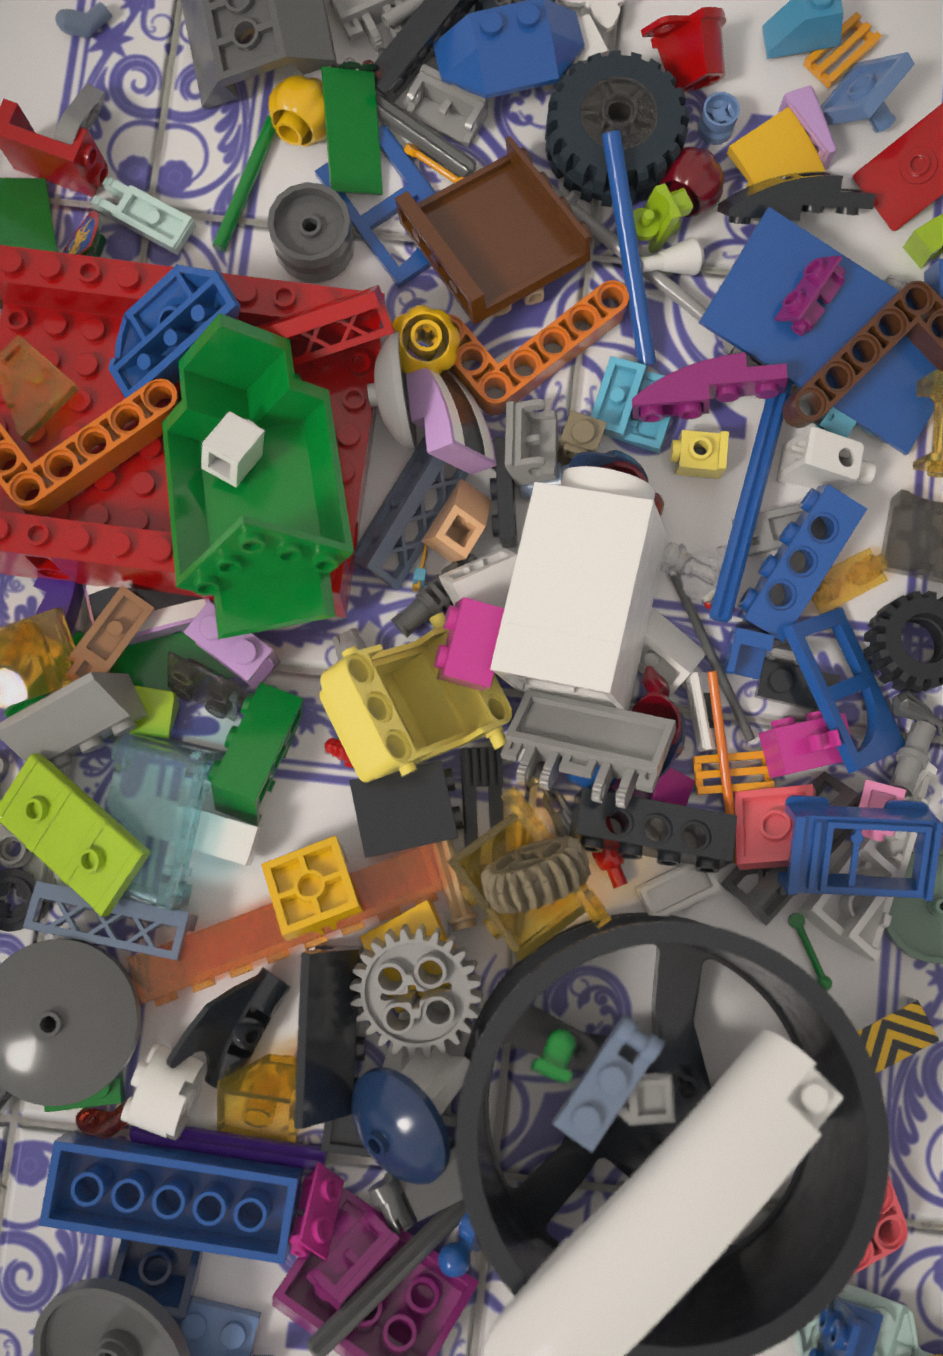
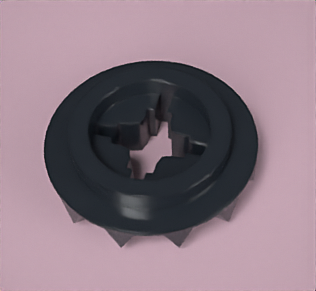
M19 868L0 871V897L12 894L15 888L17 889L16 895L27 900L26 903L15 905L13 911L10 910V903L0 900V930L12 932L25 929L23 925L37 881L34 878V874Z

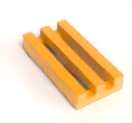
M855 12L842 24L841 40L850 31H855L819 66L816 63L833 47L813 51L806 57L803 64L828 89L871 51L882 37L878 31L874 34L870 31L872 26L867 21L864 24L860 21L861 15L858 12ZM861 38L865 41L830 75L825 73Z
M763 751L728 753L729 762L761 760L762 766L730 769L731 777L763 774V782L732 784L733 792L775 788V781L769 777ZM718 754L693 756L696 795L723 793L722 785L704 786L703 779L721 778L720 770L702 771V764L719 763Z

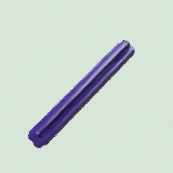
M131 1125L129 1133L131 1142L303 1168L315 1171L318 1162L325 1166L327 1160V1152L321 1151L320 1146L190 1126L185 1127L177 1141Z

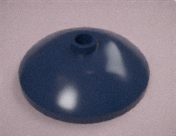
M376 1067L360 1076L353 1087L351 1111L356 1131L368 1154L386 1172L401 1181L416 1185H426L437 1180L448 1167L450 1161V1141L443 1119L431 1099L414 1081L390 1068Z

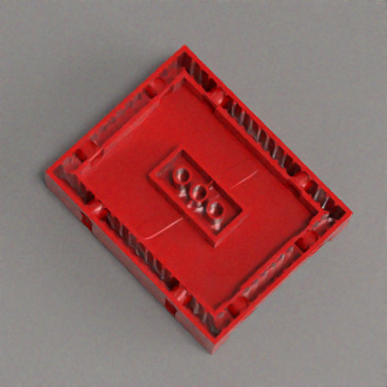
M0 245V298L3 301L0 316V423L31 463L125 399L108 370L110 360L115 355L116 339L124 313L174 267ZM221 273L240 304L238 320L255 327L361 291ZM377 308L358 314L355 324L369 331L383 327ZM333 322L322 326L318 336L335 343L342 340L347 327L338 322ZM351 330L348 338L359 335L360 333ZM301 334L287 338L290 340L291 353L295 355L305 353L310 339ZM388 335L293 366L294 373L300 374L302 381L329 390L354 551L351 556L330 573L336 617H347L377 407L370 406L367 384L374 383L376 358ZM315 342L312 350L323 346ZM179 381L173 385L175 386L180 396V399L182 400L181 386ZM162 399L155 407L164 408L170 404L171 399ZM131 421L124 426L123 430L131 431L138 426L139 422ZM163 435L45 517L25 514L0 485V574L72 581L77 584L121 587L123 585L126 588L188 595L214 601V596L199 595L194 591L176 587ZM102 443L94 446L90 454L102 452L106 444ZM17 459L8 461L4 465L3 470L11 469ZM73 466L63 468L59 472L58 477L69 475L72 472ZM40 489L30 491L26 495L25 501L35 499Z

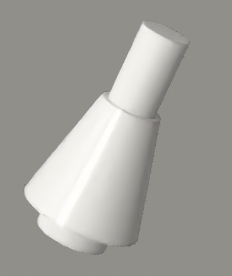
M687 238L659 252L657 255L640 257L642 272L660 270L670 273L697 275L704 263V250L695 238Z

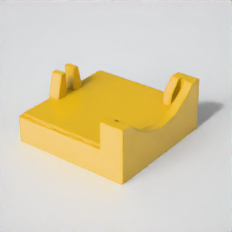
M336 835L261 864L280 931L286 941L312 931L323 935L325 934L324 927L330 926L332 931L336 930L338 921L363 912L346 863L348 860L344 848Z

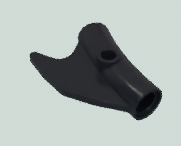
M262 967L256 976L232 987L202 1008L182 1034L168 1056L166 1064L170 1068H175L194 1053L203 1051L207 1062V1072L204 1077L206 1083L219 1090L237 1091L266 1027L291 987Z

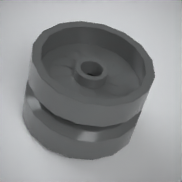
M305 182L290 186L276 197L269 209L267 226L278 261L286 272L301 281L319 283L333 279L344 271L353 257L355 240L347 205L340 195L323 184Z

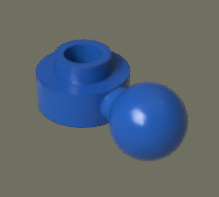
M467 1212L463 1215L459 1224L460 1240L446 1244L438 1256L439 1267L448 1277L457 1278L464 1275L471 1264L470 1253L482 1250L470 1224Z

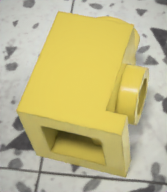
M682 430L678 440H672L670 449V462L676 463L675 475L720 479L727 465L729 432L711 433ZM693 448H703L706 450V454L698 455Z

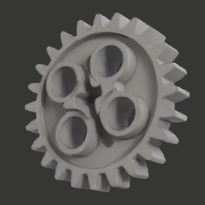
M422 923L418 927L416 934H412L409 926L404 924L400 930V937L390 928L385 933V942L378 937L374 938L371 943L373 951L365 949L360 956L364 963H357L353 969V973L360 978L352 981L350 989L360 993L354 996L351 1005L363 1007L356 1020H369L370 1025L365 1034L368 1036L378 1031L381 1034L378 1046H383L388 1040L392 1041L393 1054L395 1055L402 1046L407 1047L409 1058L414 1057L417 1048H422L426 1058H430L433 1045H436L442 1053H446L448 1039L456 1045L460 1044L462 1039L460 1030L470 1033L473 1023L469 1018H478L480 1008L474 1004L482 1001L483 992L473 988L481 985L482 976L470 975L476 968L477 961H464L463 958L468 950L467 946L457 950L452 947L455 942V935H451L445 942L440 940V927H437L432 936L426 935L425 925ZM423 962H437L442 968V973L438 975L428 973L424 969ZM384 968H396L401 973L402 980H390L385 975ZM443 983H450L452 988L439 986ZM411 985H416L417 991H424L423 995L418 996L416 990H409ZM382 993L394 996L392 998H383ZM431 1002H445L449 1006L450 1012L446 1014L436 1012L432 1008ZM402 1007L406 1009L410 1019H398L393 1014L392 1008Z

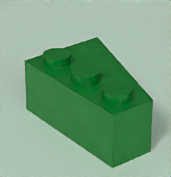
M262 682L259 683L254 694L250 692L247 694L241 708V714L244 716L238 727L233 725L229 730L224 745L228 749L222 761L215 760L208 775V781L211 782L215 810L255 826L259 825L262 817L259 814V807L266 792L272 793L276 783L272 779L282 758L287 756L303 716V698Z

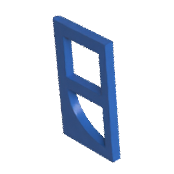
M383 125L378 128L380 150L406 185L362 215H360L345 193H337L347 205L352 226L397 287L400 288L430 268L431 265L417 247L414 253L403 264L398 266L372 230L398 213L395 197L408 191L415 201L418 200L420 202L437 192L410 156L404 152V148L389 128ZM327 162L315 170V175L321 184L330 188L329 166Z
M837 607L832 611L792 624L783 629L828 730L838 729L842 745L836 747L849 774L877 762L904 747L905 741L842 607ZM832 628L854 677L828 687L805 637ZM861 691L867 710V730L865 738L857 750L835 701Z

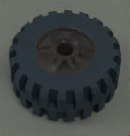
M621 50L609 51V55L604 57L601 56V53L588 56L586 64L578 61L570 67L569 76L567 74L561 76L556 83L555 92L551 94L548 103L545 131L547 160L552 162L551 170L555 177L558 179L564 177L563 186L569 192L574 189L581 193L580 199L591 203L592 199L601 201V206L612 207L602 140L603 133L621 130L632 205L636 197H639L640 201L650 197L655 186L665 177L667 164L674 163L681 152V148L684 147L690 120L689 109L685 106L686 96L681 87L675 88L677 79L671 72L667 70L663 73L660 70V63L653 59L647 62L641 59L642 54L631 52V56L621 55Z

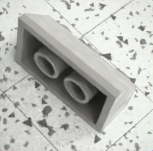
M90 672L1 721L0 739L25 762L31 754L41 753L58 769H61L73 762L71 757L81 751L82 754H87L104 746L103 739L110 735L121 736L134 730L137 727L135 722L147 716V713L129 674Z

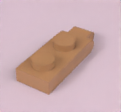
M121 585L69 655L68 659L73 661L74 664L65 676L75 681L90 672L107 673L155 608Z

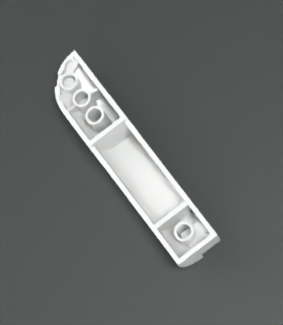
M762 1030L664 1143L569 1238L566 1237L496 1319L485 1339L480 1356H624L685 1294L767 1202L822 1135L818 1131L819 1127L837 1107L843 1097L813 1068L816 1063L802 1050L784 1037L772 1031Z

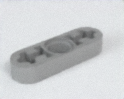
M87 83L62 114L54 134V140L71 145L80 127L90 130L102 109L105 92Z

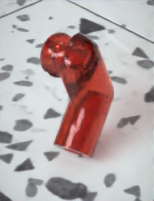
M127 1100L112 1112L89 1107L81 1109L75 1118L76 1126L82 1133L101 1138L113 1137L128 1124L121 1120V1114Z

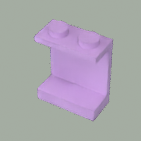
M210 601L206 603L184 631L187 636L196 642L195 644L255 690L260 682L264 683L281 662L274 650L252 633L218 640L215 605Z

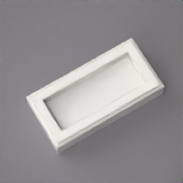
M687 863L635 887L636 893L648 915L666 917L723 890L715 873L695 870V865Z

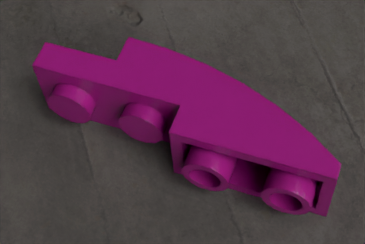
M738 353L688 365L660 378L632 398L633 420L641 419L643 422L652 423L661 421L664 417L679 416L681 419L687 420L701 417L702 414H709L710 399H717L720 402H732L743 396H756L759 399L776 397L780 393H785L788 379L787 364L747 367L746 353Z

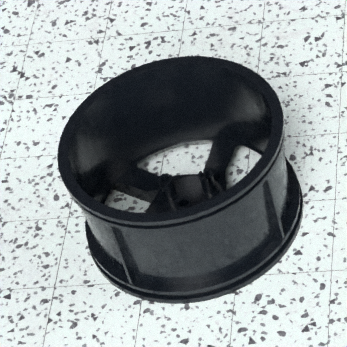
M647 912L619 913L597 917L552 935L516 962L498 982L485 1001L473 1025L465 1048L464 1056L470 1063L464 1077L463 1086L460 1088L458 1095L456 1156L462 1198L470 1224L482 1251L498 1277L515 1297L561 1244L549 1235L546 1229L547 1224L585 1180L596 1161L605 1158L630 1178L711 1090L693 1021L702 964L708 959L719 962L738 974L759 992L777 1014L792 1044L797 1046L816 1063L813 1068L843 1099L819 1127L818 1131L822 1135L797 1164L789 1186L770 1215L743 1241L736 1245L729 1244L685 1294L624 1356H756L784 1342L812 1322L847 1285L863 1260L877 1228L884 1205L889 1177L890 1140L888 1116L882 1088L872 1059L859 1033L843 1009L825 988L800 966L776 950L730 930L709 926L675 915L668 917L648 915ZM646 944L656 945L651 1004L653 1034L662 1039L664 1045L644 1074L670 1073L672 1075L675 1122L629 1125L617 1114L593 1152L566 1134L562 1144L519 1187H511L502 1172L495 1152L489 1120L491 1075L495 1058L503 1043H510L542 1057L549 1036L556 1030H566L575 1039V1049L568 1068L585 1073L608 1036L583 1033L532 1005V1002L555 981L576 967L599 956L624 948ZM625 1043L618 1054L631 1062L637 1050Z

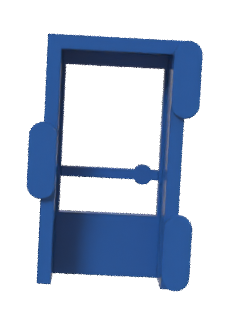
M791 795L786 798L785 812L793 821L788 871L778 872L777 880L787 895L814 893L933 900L943 823L929 811L926 803L922 801L889 800L885 803L884 808L830 806L829 801L822 796ZM834 828L854 829V833L850 836L853 844L849 874H828ZM862 830L918 832L912 878L856 874L860 843L864 840V836L861 834Z

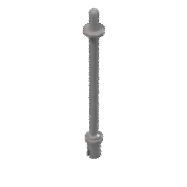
M551 183L555 193L559 197L563 196L566 198L571 207L572 214L579 223L581 221L586 223L592 236L621 258L618 236L577 204L579 193L574 189L566 195ZM660 270L643 273L644 278L696 320L700 321L707 309ZM720 338L725 347L723 351L728 355L744 353ZM746 354L747 366H764Z

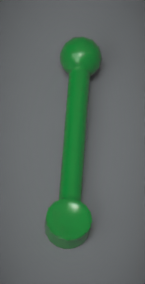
M792 913L788 917V923L792 928H796L818 977L817 982L828 991L832 987V980L824 974L803 927L805 918L800 913Z

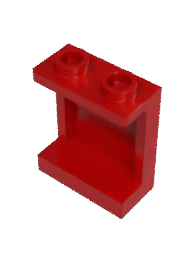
M3 99L0 106V149L14 170L37 178H45L48 182L93 198L99 186L102 187L103 181L108 176V167L90 131L80 127L71 145L37 134L18 103Z

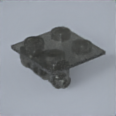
M171 651L167 654L168 687L172 692L176 693L178 698L185 701L192 699L203 705L211 715L220 719L226 717L234 722L236 721L238 705H243L249 693L243 690L244 685L228 677L224 680V675L221 673L218 675L213 674V669L209 668L206 670L205 665L190 657L186 660Z

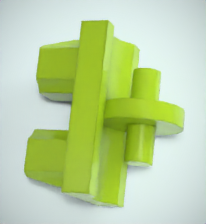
M665 183L655 186L644 207L633 211L637 240L649 242L648 250L650 254L660 251L668 237L678 233L681 228L679 219L689 215L693 209V204L684 188L670 193Z

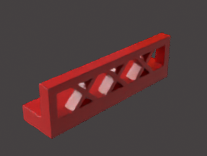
M379 285L256 326L284 338L301 334L310 339L305 353L299 355L292 353L293 366L395 332ZM377 308L383 327L369 331L355 324L358 314ZM338 322L346 326L347 329L341 341L332 343L318 336L322 326ZM351 330L360 333L359 335L348 338ZM315 342L323 346L312 350Z

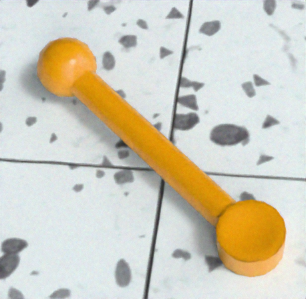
M406 144L404 148L406 154L418 158L451 182L455 183L465 178L463 176H456L422 153L414 144Z

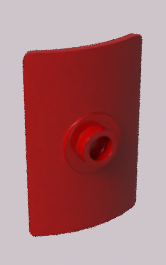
M943 103L853 175L854 181L861 190L876 194L873 206L892 231L898 230L943 195Z

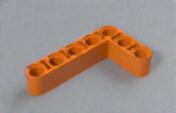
M616 280L602 283L500 363L494 360L460 318L448 314L460 334L457 359L449 370L467 387L484 412L490 415H500L506 412V402H519L617 326L624 319L629 301L627 288ZM606 299L615 300L619 307L608 308L602 301ZM583 321L588 323L591 328L587 331H581L576 329L573 324ZM549 343H555L562 348V351L550 353L545 350L544 346ZM468 360H475L481 364L478 369L472 371L465 369L462 365ZM525 365L529 366L534 372L529 376H521L516 373L515 369ZM491 388H499L505 394L499 399H492L486 395V392Z
M154 379L33 463L29 461L0 423V485L25 514L45 517L163 435L162 422L181 401L175 386L165 379ZM171 399L168 406L164 408L155 407L160 400ZM131 421L139 422L135 429L131 431L123 430L127 423ZM102 443L106 444L102 452L90 454L94 446ZM17 459L11 469L3 470L4 465L8 461ZM73 466L72 472L69 475L58 477L59 472L63 468ZM40 489L35 499L25 501L26 495L30 491Z

